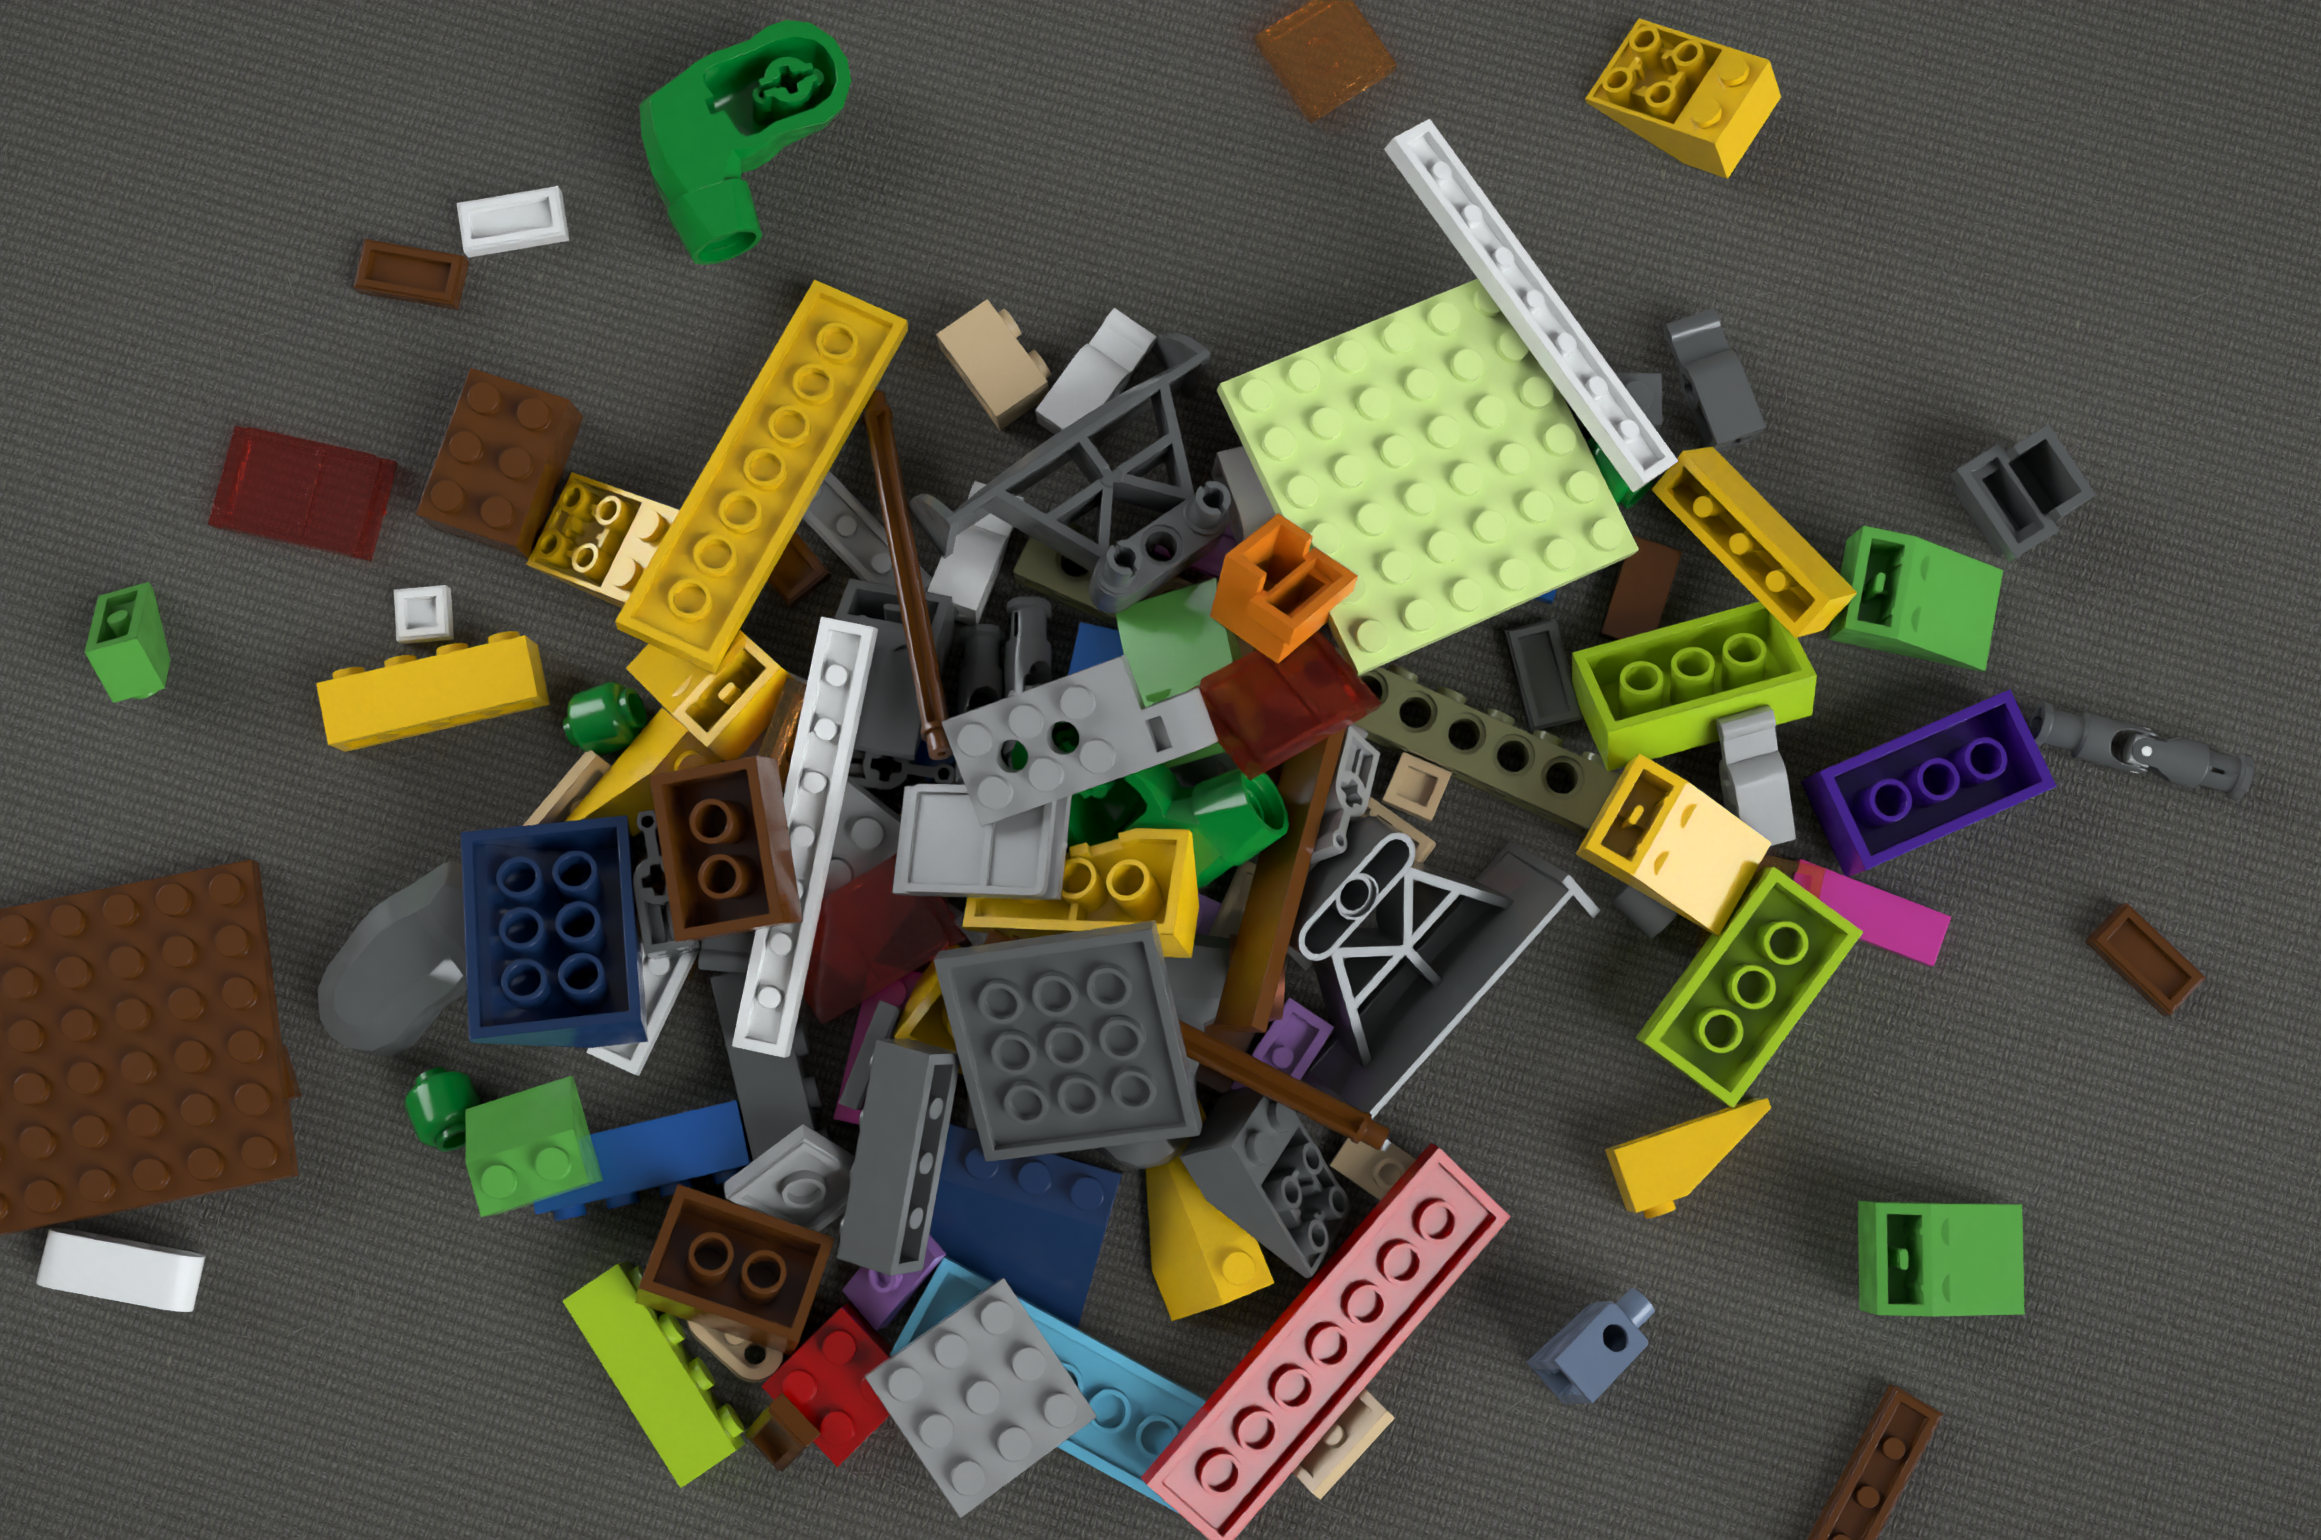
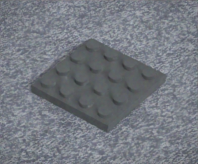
M1156 920L938 952L934 958V964L986 1162L1200 1135L1203 1124Z

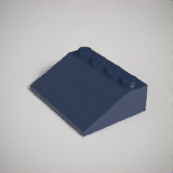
M627 815L461 832L470 1042L583 1048L648 1042L640 923L633 887V875L636 871L634 839Z
M949 1122L929 1235L946 1253L945 1256L993 1282L1004 1278L1015 1294L1078 1328L1122 1173L1057 1153L986 1162L978 1130L968 1129L965 1126ZM937 1266L934 1268V1270L930 1273V1275L925 1279V1281L921 1285H928Z

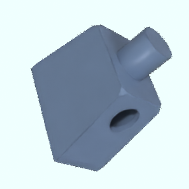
M1630 1288L1616 1303L1611 1300L1591 1303L1526 1363L1563 1404L1593 1403L1647 1347L1649 1342L1638 1328L1655 1310L1648 1299L1634 1288Z

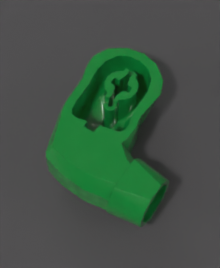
M784 20L767 26L750 40L713 52L699 59L679 76L649 95L640 105L641 137L655 187L668 209L666 213L668 219L695 264H717L730 260L752 249L761 240L763 234L750 187L747 181L741 179V173L757 169L770 161L785 146L824 129L844 107L851 84L848 59L832 36L810 22Z
M1059 721L1053 727L1052 739L1054 744L1063 751H1074L1080 739L1076 727L1066 721ZM1016 741L1011 753L1013 769L1015 770L1023 769L1028 762V752L1019 741ZM1163 763L1073 794L1071 797L1067 843L1070 847L1085 842L1089 846L1118 839V833L1135 828L1190 830L1193 837L1197 887L1201 888L1211 883L1232 866L1244 864L1285 835L1289 826L1288 813L1277 787L1258 766L1252 764L1244 765L1202 781L1193 788L1181 787L1176 776Z

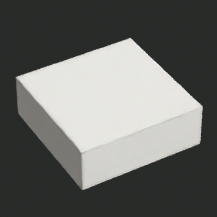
M447 585L394 590L397 642L410 644L454 640L451 588Z

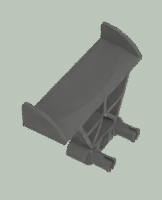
M1178 332L1164 335L1158 339L1152 350L1166 371L1123 392L1055 434L989 482L954 512L935 497L929 494H919L911 499L908 505L910 513L944 559L953 554L958 534L991 513L1092 572L1093 574L1088 586L1089 597L1099 610L1107 613H1119L1128 609L1212 552L1218 546L1229 522L1228 508L1231 503V494L1225 485L1217 481H1208L1204 484V489L1200 486L1196 495L1194 494L1171 396L1179 389L1182 390L1188 399L1197 393L1211 357L1208 349L1193 338ZM1153 407L1160 439L1111 471L1107 462L1094 445ZM1071 460H1074L1091 483V485L1047 514L1016 497ZM1165 461L1170 485L1141 477ZM1112 499L1165 513L1128 539L1116 542V547L1112 545L1109 548ZM1097 507L1094 542L1067 527ZM1150 545L1163 546L1169 551L1171 560L1166 562L1153 560L1147 554L1146 547Z
M1357 817L1349 820L1346 832L1348 843L1346 850L1341 854L1319 861L1307 874L1289 941L1290 947L1309 960H1312L1331 1025L1334 1026V1037L1316 1055L1301 1079L1306 1084L1362 1112L1366 1111L1372 1114L1371 1119H1373L1566 903L1591 919H1594L1600 912V909L1568 873L1510 841L1484 871L1473 880L1414 861L1416 852L1415 844L1411 837L1378 817ZM1461 894V896L1456 900V902L1437 921V923L1428 931V933L1419 941V943L1414 948H1412L1414 944L1423 936V934L1432 926V924L1451 905V903ZM1376 907L1378 928H1357ZM1401 960L1400 964L1391 972V974L1381 983V985L1372 993V995H1371V996L1363 1003V1005L1357 1010V1007L1367 998V996L1376 988V986L1386 977V975H1387V974L1395 967V965ZM1386 1139L1381 1150L1385 1152L1392 1143Z

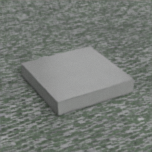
M802 1124L724 1183L725 1198L735 1204L819 1232L846 1211L850 1189L849 1173L855 1161V1156Z

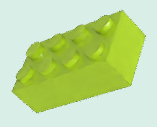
M1760 601L1572 652V683L1580 711L1607 771L1626 767L1627 763L1639 753L1652 760L1720 741L1716 728V719L1769 705L1773 709L1776 725L1812 716L1817 674L1798 638H1795Z
M1761 867L1746 887L1720 935L1712 934L1635 1039L1721 1103L1734 1108L1860 938L1863 931L1777 868Z

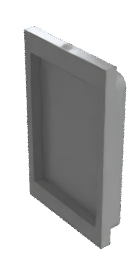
M917 784L915 786H905L892 893L908 896L1061 900L1072 795L981 827L965 785Z

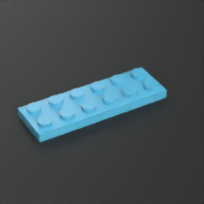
M944 1256L891 1350L890 1356H893L994 1282L955 1260ZM1015 1294L1097 1415L1094 1420L1057 1447L1177 1512L1147 1486L1141 1479V1476L1208 1399Z

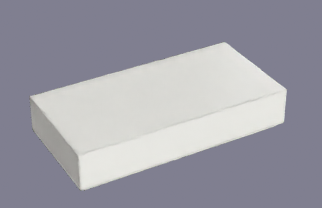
M558 186L457 203L463 251L468 258L569 241L563 195Z

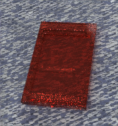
M235 426L230 446L227 450V457L216 497L213 500L214 504L208 525L214 528L372 562L398 463L394 460L380 458L366 452L252 427L243 428Z
M1317 630L1279 664L1259 650H1255L1203 677L1199 685L1191 688L1200 689L1218 738L1217 742L1249 780L1375 712L1382 704L1320 630Z
M897 853L822 898L803 990V996L822 1025L934 959L939 951L947 950L966 938L965 933L954 918V913L949 910L942 897L895 895L892 893Z

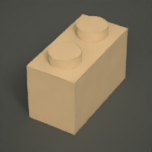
M988 299L936 334L941 351L999 431L1042 402L1048 394L1049 386L1046 379L1051 376L1048 366L1036 350L1033 349L1027 354L1016 339L1022 333L1012 316L1006 309L997 312Z

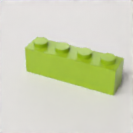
M630 1261L621 1262L564 1299L563 1303L675 1481L682 1488L743 1446L745 1442L740 1434L745 1431V1428L732 1406L728 1403L721 1406L714 1395L711 1387L715 1385V1380L706 1364L699 1357L692 1360L681 1343L686 1338V1335L676 1317L635 1303L638 1287L645 1269L640 1265L634 1268Z

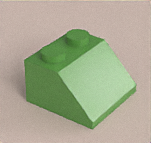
M573 1076L466 1109V1166L481 1217L499 1215L603 1181Z

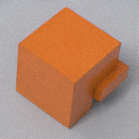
M1279 513L1225 555L1210 613L1211 618L1277 664L1328 622L1329 611L1353 592L1358 575L1318 548L1314 547L1309 551L1313 536Z

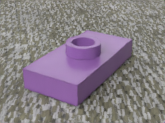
M929 1235L922 1271L889 1276L861 1266L842 1291L875 1331L888 1326L944 1258L946 1253Z

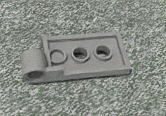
M1126 654L942 722L981 827L1189 754L1218 741L1199 688L1179 693L1145 707ZM1057 722H1069L1078 730L1080 739L1074 751H1063L1054 744L1052 730ZM1007 740H1016L1025 746L1028 752V762L1023 769L1015 770L1004 763L1001 749Z

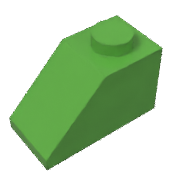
M150 582L98 596L84 653L113 703L129 698L144 699L161 689H165L171 659L155 593Z

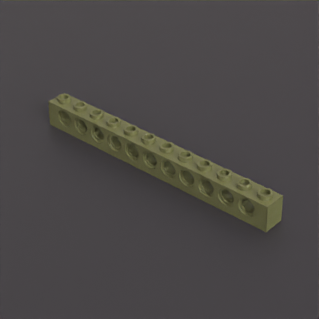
M1075 522L1067 526L1080 534L1083 530ZM1029 536L1013 570L1015 582L1118 628L1116 613H1107L1099 610L1089 597L1088 586L1093 573L1089 571L1080 577L1068 575L1062 569L1068 558ZM1109 538V548L1112 545L1116 547V542L1118 541ZM1152 558L1153 560H1156L1158 562H1164L1159 559ZM1175 576L1143 599L1183 588L1193 583ZM1198 579L1196 583H1199V582H1202V581H1205V580ZM1319 631L1311 635L1279 664L1276 662L1265 663L1259 660L1254 653V647L1235 634L1250 679L1326 713L1336 715L1344 721L1366 730L1368 733L1366 740L1400 755L1405 752L1452 772L1450 777L1583 837H1586L1621 775L1613 770L1607 771L1600 755L1588 751H1583L1582 756L1562 748L1564 741L1557 736L1537 729L1534 730L1533 735L1513 726L1515 723L1514 718L1492 708H1486L1484 713L1465 705L1467 698L1462 694L1442 686H1438L1435 692L1417 684L1418 676L1402 667L1389 665L1388 670L1377 667L1353 677L1340 648L1321 641L1322 634ZM1311 661L1323 662L1330 669L1331 679L1321 685L1312 684L1305 679L1302 673L1303 666ZM1359 682L1370 683L1377 689L1379 701L1372 706H1361L1353 700L1351 687ZM1409 703L1421 706L1427 715L1426 725L1420 728H1411L1405 725L1400 718V707ZM1454 725L1468 727L1475 737L1474 747L1469 750H1460L1454 747L1448 737L1449 728ZM1510 746L1517 749L1523 758L1522 769L1517 772L1503 769L1497 759L1499 748ZM1560 768L1569 774L1571 778L1569 793L1559 794L1550 789L1546 781L1548 769Z

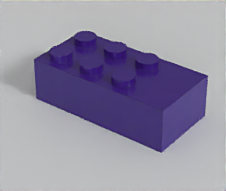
M2010 689L1800 781L1844 876L1847 877L1866 871L2057 787Z

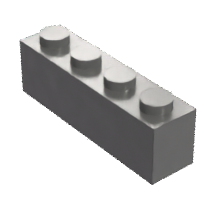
M730 972L710 977L753 1161L802 1124L833 1142L829 1128L820 1129L816 1108L823 1106V1098L816 1075H807L803 1055L810 1054V1044L804 1024H796L789 1057L783 1058L733 1047L732 1042L747 973Z
M909 1038L876 1040L875 1050L869 1063L870 1078L865 1105L859 1118L860 1133L855 1161L849 1173L850 1189L846 1211L839 1229L838 1259L889 1276L923 1270L960 1067V1060L956 1051Z

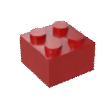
M849 1302L842 1306L761 1387L773 1400L783 1393L820 1432V1435L813 1442L838 1467L890 1416L864 1376L890 1358V1352L893 1348Z

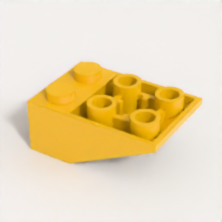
M1639 18L1585 100L1590 106L1682 163L1728 179L1780 100L1781 94L1770 60Z
M572 472L526 565L617 607L623 608L679 510Z
M740 629L715 674L651 644H648L626 667L684 727L724 761L738 759L803 688L797 680Z
M1639 753L1627 763L1577 850L1576 855L1710 933L1719 936L1771 842L1690 782Z

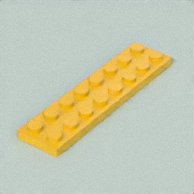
M814 279L616 618L615 623L618 630L715 674L908 331V321Z

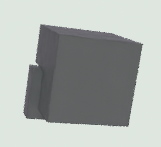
M2049 424L2015 444L2007 451L2001 443L1995 445L1950 474L1956 483L1952 488L1996 555L1999 557L2003 554L2008 562L2060 531L2054 522L2096 496Z

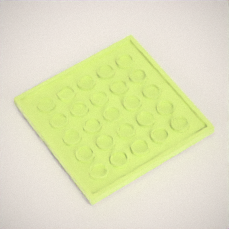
M1479 279L1222 382L1217 388L1218 395L1275 514H1281L1313 536L1309 551L1316 547L1358 575L1353 592L1329 611L1327 622L1353 677L1632 556L1639 550L1563 395Z

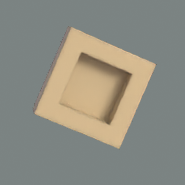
M1403 752L1381 803L1430 823L1452 772Z

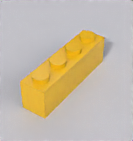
M1714 447L1683 451L1677 458L1678 462L1665 472L1651 490L1795 638L1823 631L1857 594L1854 588Z
M507 631L489 636L488 644L471 648L466 643L441 646L436 649V656L417 660L415 655L392 657L384 661V668L365 672L363 667L337 670L332 673L333 679L316 683L328 745L347 752L550 705L538 644L526 635L520 636V633L517 631Z

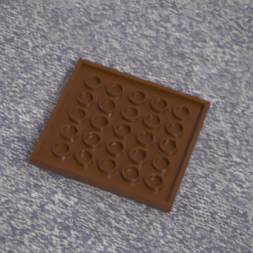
M251 859L0 909V1236L299 1176L258 862Z

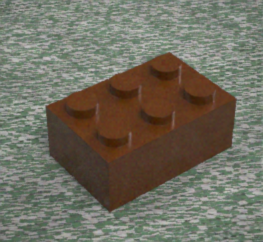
M470 368L416 515L433 529L529 559L539 539L583 415L569 399Z
M751 756L650 776L675 942L698 941L803 922L777 759Z
M678 1184L639 1284L635 1303L793 1355L799 1343L835 1238Z

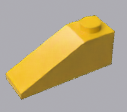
M661 708L564 822L627 815L632 836L634 837L641 832L637 826L639 812L648 810L655 812L651 793V775L719 763L723 759L708 749L677 719Z
M1753 1098L1736 1104L1734 1108L1727 1107L1605 1149L1626 1211L1634 1213L1642 1211L1645 1219H1649L1675 1210L1676 1207L1673 1200L1689 1195L1771 1109L1768 1098Z

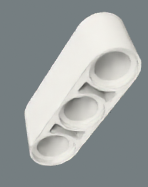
M50 1228L36 1284L51 1289L157 1309L190 1312L194 1309L206 1256L191 1251L85 1231Z

